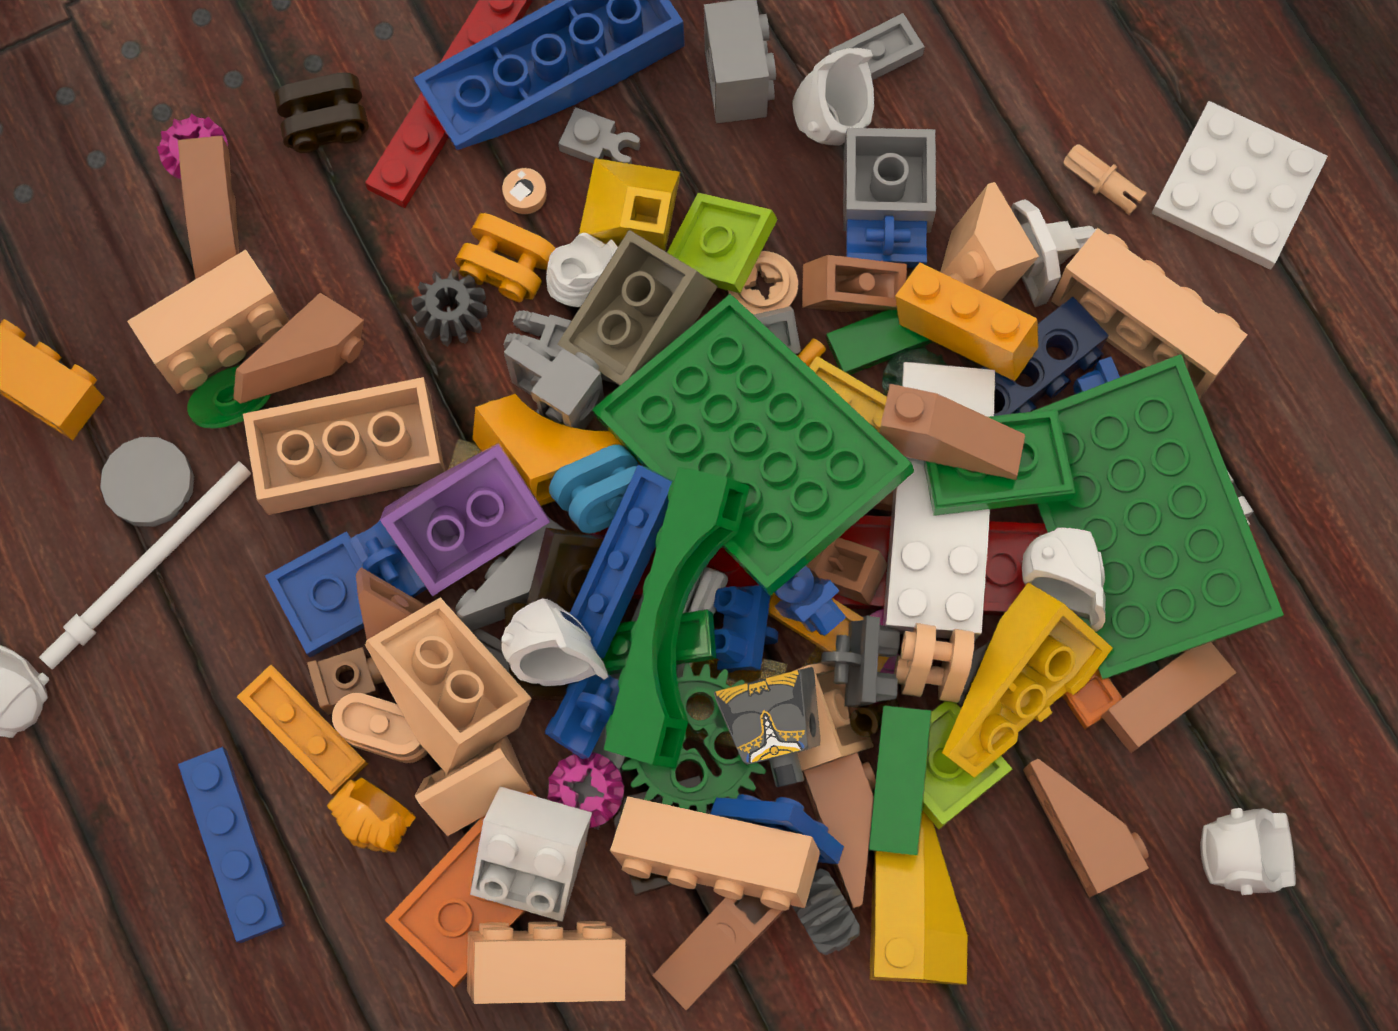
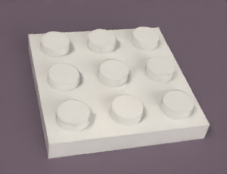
M1208 101L1152 214L1271 270L1328 156Z

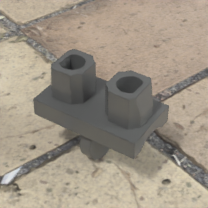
M865 616L861 621L849 622V635L836 636V651L822 653L821 663L835 667L834 683L846 684L844 706L859 708L876 702L893 700L897 697L898 679L896 674L877 672L878 656L893 657L897 655L900 645L899 630L880 625V617Z

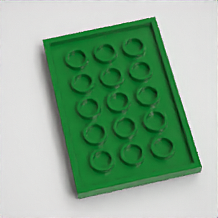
M731 294L592 409L596 418L644 467L671 480L675 479L679 466L725 476L750 486L739 531L722 547L769 596L914 473L912 463Z
M1181 354L1034 410L1057 409L1075 488L1073 500L1037 504L1047 532L1055 531L1057 528L1089 531L1094 538L1098 552H1101L1105 573L1103 585L1106 596L1105 623L1096 633L1113 647L1098 668L1103 680L1284 617ZM1079 616L1090 627L1089 619Z

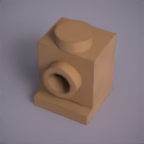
M363 647L318 662L314 660L307 663L319 706L327 715L333 713L336 703L342 697L351 693H363L381 698L377 684L385 681L372 657H369ZM354 670V678L351 682L346 684L339 682L340 673Z

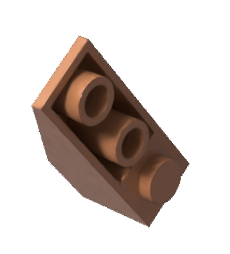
M743 894L740 900L725 898L652 976L687 1011L778 919L784 910L770 908L760 902L761 898Z

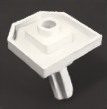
M1024 199L1013 203L1011 210L1039 255L1037 260L1022 276L1032 302L1037 307L1048 302L1061 278L1059 264H1062L1071 255L1077 254L1096 229L1092 226L1071 228L1068 221L1046 224L1040 210Z

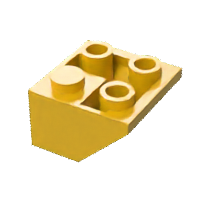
M595 158L579 234L588 233L604 244L612 239L618 247L627 232L631 230L653 245L666 251L680 172Z

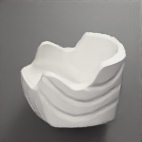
M580 233L570 244L556 248L549 257L547 267V290L550 296L562 304L581 307L618 247L611 239L604 244L588 233Z

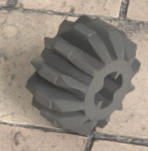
M452 268L448 278L442 279L441 275L434 271L432 275L434 284L430 285L420 282L418 289L422 296L412 299L413 309L417 311L413 317L415 324L419 328L425 327V336L430 341L440 335L442 344L448 347L452 337L458 336L459 341L466 344L468 341L466 331L470 330L480 333L482 326L478 319L488 316L487 306L482 304L486 299L484 289L481 287L475 288V280L470 274L459 280L458 272ZM449 304L450 307H447V312H443L442 308ZM453 304H457L458 307L451 311L450 308H453Z
M821 868L816 870L806 907H792L818 952L828 955L850 945V942L860 935V925L829 872Z

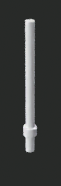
M238 461L81 616L75 614L63 626L66 631L39 658L53 670L79 643L84 646L96 634L93 629L251 475V472Z

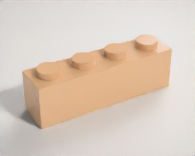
M627 796L610 849L611 853L621 864L622 870L630 875L639 878H650L651 873L667 876V880L670 883L687 889H695L696 884L714 887L713 891L715 893L735 900L742 899L743 894L761 898L760 902L762 904L784 911L789 910L790 905L801 908L806 907L820 856V851L811 836Z

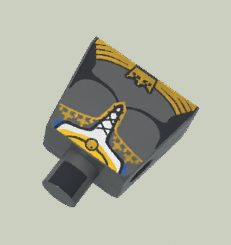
M813 667L714 692L715 700L745 765L769 759L776 787L804 781L797 752L820 746L821 741Z

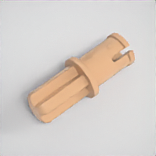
M1077 144L1065 157L1063 162L1065 167L1094 188L1093 193L1095 195L1100 192L1123 209L1127 215H1131L1137 205L1123 194L1126 193L1139 204L1147 194V192L1142 191L1116 171L1118 166L1113 164L1110 167L1082 145Z

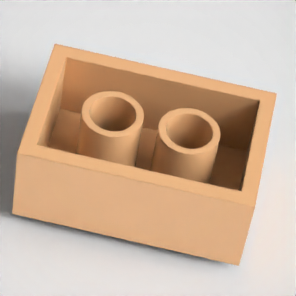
M245 249L127 322L156 367L178 394L183 390H192L199 387L207 380L209 374L222 366L229 367L241 361L247 351L260 343H266L289 322V319L274 291Z
M603 921L577 922V930H563V927H557V922H529L528 931H513V928H509V923H480L479 931L468 932L467 992L474 1004L625 1001L626 939L613 931L611 926H606V922Z

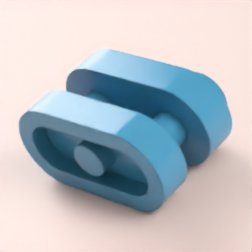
M622 445L605 447L557 470L551 480L549 493L563 510L569 511V517L582 532L596 533L610 526L638 466V462Z

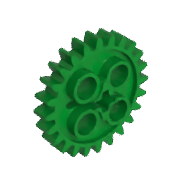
M685 663L683 677L677 678L680 697L689 720L687 726L694 734H698L701 731L706 734V738L702 743L703 748L721 769V775L716 777L712 774L695 748L686 751L682 746L677 767L681 763L688 761L700 766L703 772V779L699 785L693 788H686L678 783L675 777L676 768L651 765L630 759L621 766L622 770H637L638 775L632 781L631 787L637 788L646 784L649 789L644 800L651 801L659 795L663 798L662 804L671 806L672 803L679 804V808L689 809V806H696L697 812L706 813L707 805H714L716 797L737 799L739 795L737 789L740 787L751 792L756 789L749 775L750 773L764 775L766 769L757 762L745 765L740 755L733 759L721 758L714 749V742L718 736L730 734L714 696L716 691L731 688L726 684L728 670L724 669L717 679L710 678L709 664H705L700 676H693L689 663ZM741 679L732 687L743 685L745 681ZM698 695L707 697L713 705V714L705 720L693 719L686 710V704L690 698ZM686 734L684 737L683 744L686 742Z

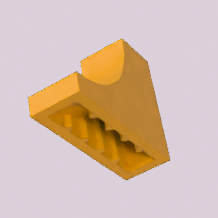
M516 394L492 400L475 407L472 439L482 452L499 443L541 506L555 501L549 493V486L557 470L605 447L622 445L610 431L583 430L549 420L529 408Z

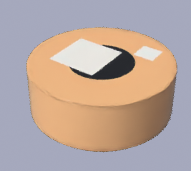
M529 168L516 169L508 174L503 182L502 192L504 200L512 211L519 214H531L538 211L544 205L547 197L546 185L543 177L537 171Z

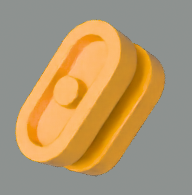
M479 214L471 228V233L480 241L479 244L464 243L455 258V263L460 267V275L466 277L470 274L474 278L475 283L479 285L487 282L496 286L502 295L516 302H522L523 299H533L542 283L540 277L533 270L535 267L547 270L549 257L556 248L546 239L490 214ZM495 250H497L501 253H504L510 257L517 259L518 262L516 263L494 252Z

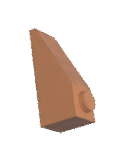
M319 293L236 369L233 399L239 403H244L334 374L345 362L352 363L360 354L364 345V341L361 339L364 319L322 293Z
M890 384L880 434L905 457L1014 480L1017 479L1025 434L938 393Z
M856 752L803 771V784L817 821L826 825L829 828L828 833L844 846L839 864H833L851 911L858 910L863 905L874 801L872 790H875L876 778L870 763L865 762L861 764Z
M1040 759L1030 762L1023 769L1089 898L1149 869L1145 862V859L1149 856L1144 842L1136 832L1130 833L1125 823Z

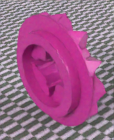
M192 113L187 119L181 121L174 119L173 125L167 131H161L162 139L160 145L157 146L162 165L172 176L181 179L178 140L223 136L228 147L227 138L222 128L209 117L205 119L198 118Z
M592 752L589 758L581 759L573 754L559 761L553 774L548 778L547 798L553 802L578 808L579 794L572 791V788L568 787L567 784L568 782L573 784L575 782L583 783L591 769V786L597 788V791L604 793L603 798L595 796V798L586 797L579 809L592 812L589 828H595L608 822L618 811L624 794L622 776L615 764L603 755Z

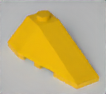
M1028 582L1000 619L942 753L975 778L1017 742L1019 731L1034 719L1041 723L1052 713L1049 706L1066 692L1074 695L1083 688L1113 647L1064 603Z
M922 811L918 855L873 850L870 980L966 985L968 935L934 824Z

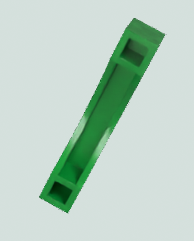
M678 466L676 477L669 487V503L663 526L659 529L656 536V552L651 571L644 582V598L639 617L632 627V643L626 666L619 676V692L613 714L609 717L606 725L607 738L603 750L651 765L677 767L689 721L680 697L676 674V644L681 617L689 594L704 567L718 550L738 533L750 489L749 485L725 476Z

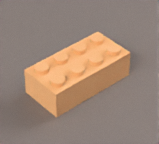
M1099 228L1095 230L1066 266L1051 300L1060 307L1073 296L1109 335L1106 341L1143 368L1181 354L1199 399L1227 365L1248 335L1240 329L1239 324L1232 317L1223 313L1218 314L1203 303L1201 297L1194 290L1188 287H1180L1166 277L1165 272L1156 263L1142 260L1128 249V246L1121 238L1113 234H1106Z
M424 377L243 414L256 498L268 515L422 484L445 472L432 399Z

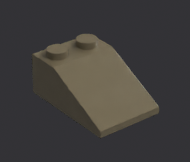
M629 230L557 345L573 355L577 352L587 355L598 364V371L621 385L696 322L718 286L695 269Z

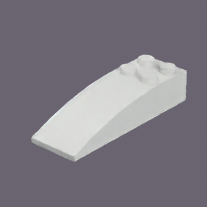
M904 362L902 386L938 393L987 417L994 416L995 370ZM906 457L912 463L914 473L893 490L883 626L899 630L900 634L904 635L905 631L913 632L916 623L936 626V638L950 639L953 629L974 632L975 641L982 633L990 509L933 516L923 460Z

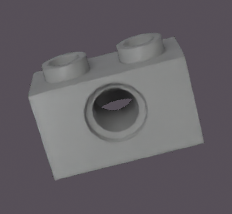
M514 338L504 351L512 383L532 396L533 401L537 403L538 410L536 412L559 424L585 430L595 416L592 409L604 399L601 372L598 371V364L581 352L573 355L564 348L561 349L551 362V356L537 344L529 342L526 346Z

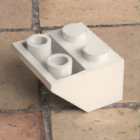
M500 786L483 820L470 895L563 921L585 849L592 812Z

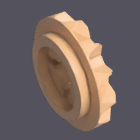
M761 251L741 293L728 290V295L734 296L753 315L789 307L797 296V274L791 263L781 255L770 251ZM758 271H760L761 277H764L766 283H774L769 288V295L766 300L759 290L751 289L756 286Z

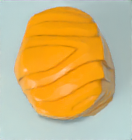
M359 778L355 782L352 779L349 780L327 804L328 809L332 811L331 814L337 819L336 821L338 826L341 827L342 833L352 845L362 849L368 848L372 851L381 850L382 852L396 853L398 849L397 844L401 843L402 836L407 831L406 827H409L416 818L401 803L364 778Z

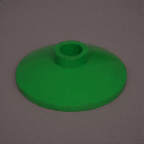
M234 366L216 373L200 385L191 395L187 411L191 420L200 427H227L244 421V413L258 411L268 401L271 394L244 403L234 400L236 369L239 367Z

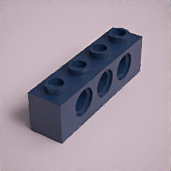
M1073 296L1038 323V349L1021 372L1028 375L1034 385L1023 387L1015 381L995 372L994 402L998 405L1000 412L994 414V416L1036 410L1037 407L1034 404L1047 394L1050 399L1054 398L1070 384L1071 380L1068 377L1079 368L1083 372L1088 371L1104 356L1101 350L1109 335ZM1049 347L1060 348L1064 351L1067 358L1064 360L1054 359L1047 353L1046 349Z

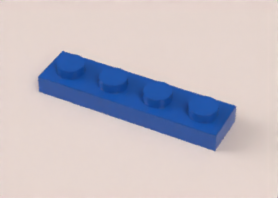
M639 464L570 611V614L581 623L591 637L590 641L600 658L605 657L654 551L656 536L659 529L663 526L669 503L668 491L673 480Z
M221 747L179 763L178 766L236 942L243 943L286 926L227 750Z

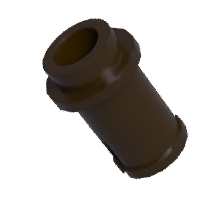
M895 698L859 707L850 716L852 730L861 737H870L872 733L875 734L881 728L883 706L900 707L898 700Z

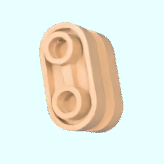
M916 623L913 632L905 631L901 656H897L894 668L898 684H901V694L921 697L925 684L938 685L939 700L958 703L971 669L974 651V632L953 629L949 642L936 641V626ZM933 659L942 661L941 667L932 666Z
M363 693L348 694L336 703L332 713L334 728L353 747L403 763L417 762L427 755L428 752L417 741L397 704Z

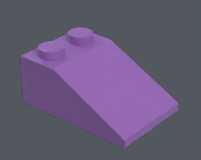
M499 443L416 487L386 506L380 518V521L432 596L550 523L549 517Z

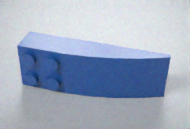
M555 0L413 77L454 147L456 150L506 134L571 107L685 46L684 24L670 0Z

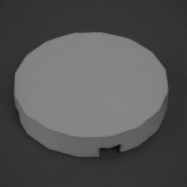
M139 437L123 443L109 456L102 469L100 488L105 503L119 518L135 526L155 527L171 521L180 513L179 510L184 506L185 502L188 503L193 493L194 474L189 460L173 443L159 437Z

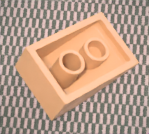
M441 597L366 641L365 646L417 741L446 774H449L519 728L532 698Z

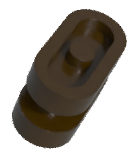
M334 73L294 82L280 87L274 93L277 113L281 117L286 118L280 125L283 143L286 147L294 149L298 153H309L315 151L321 145L335 142L344 144L356 142L369 129L366 110L363 106L357 104L362 99L359 78L354 74Z

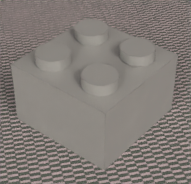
M734 0L704 4V50L716 123L767 117L768 100L775 99L773 80H776L774 55L773 53H768L767 41L769 40L768 19L766 14L759 15L757 0Z
M847 128L844 145L843 231H846L847 219L883 220L884 216H894V220L927 221V233H930L936 213L935 129Z

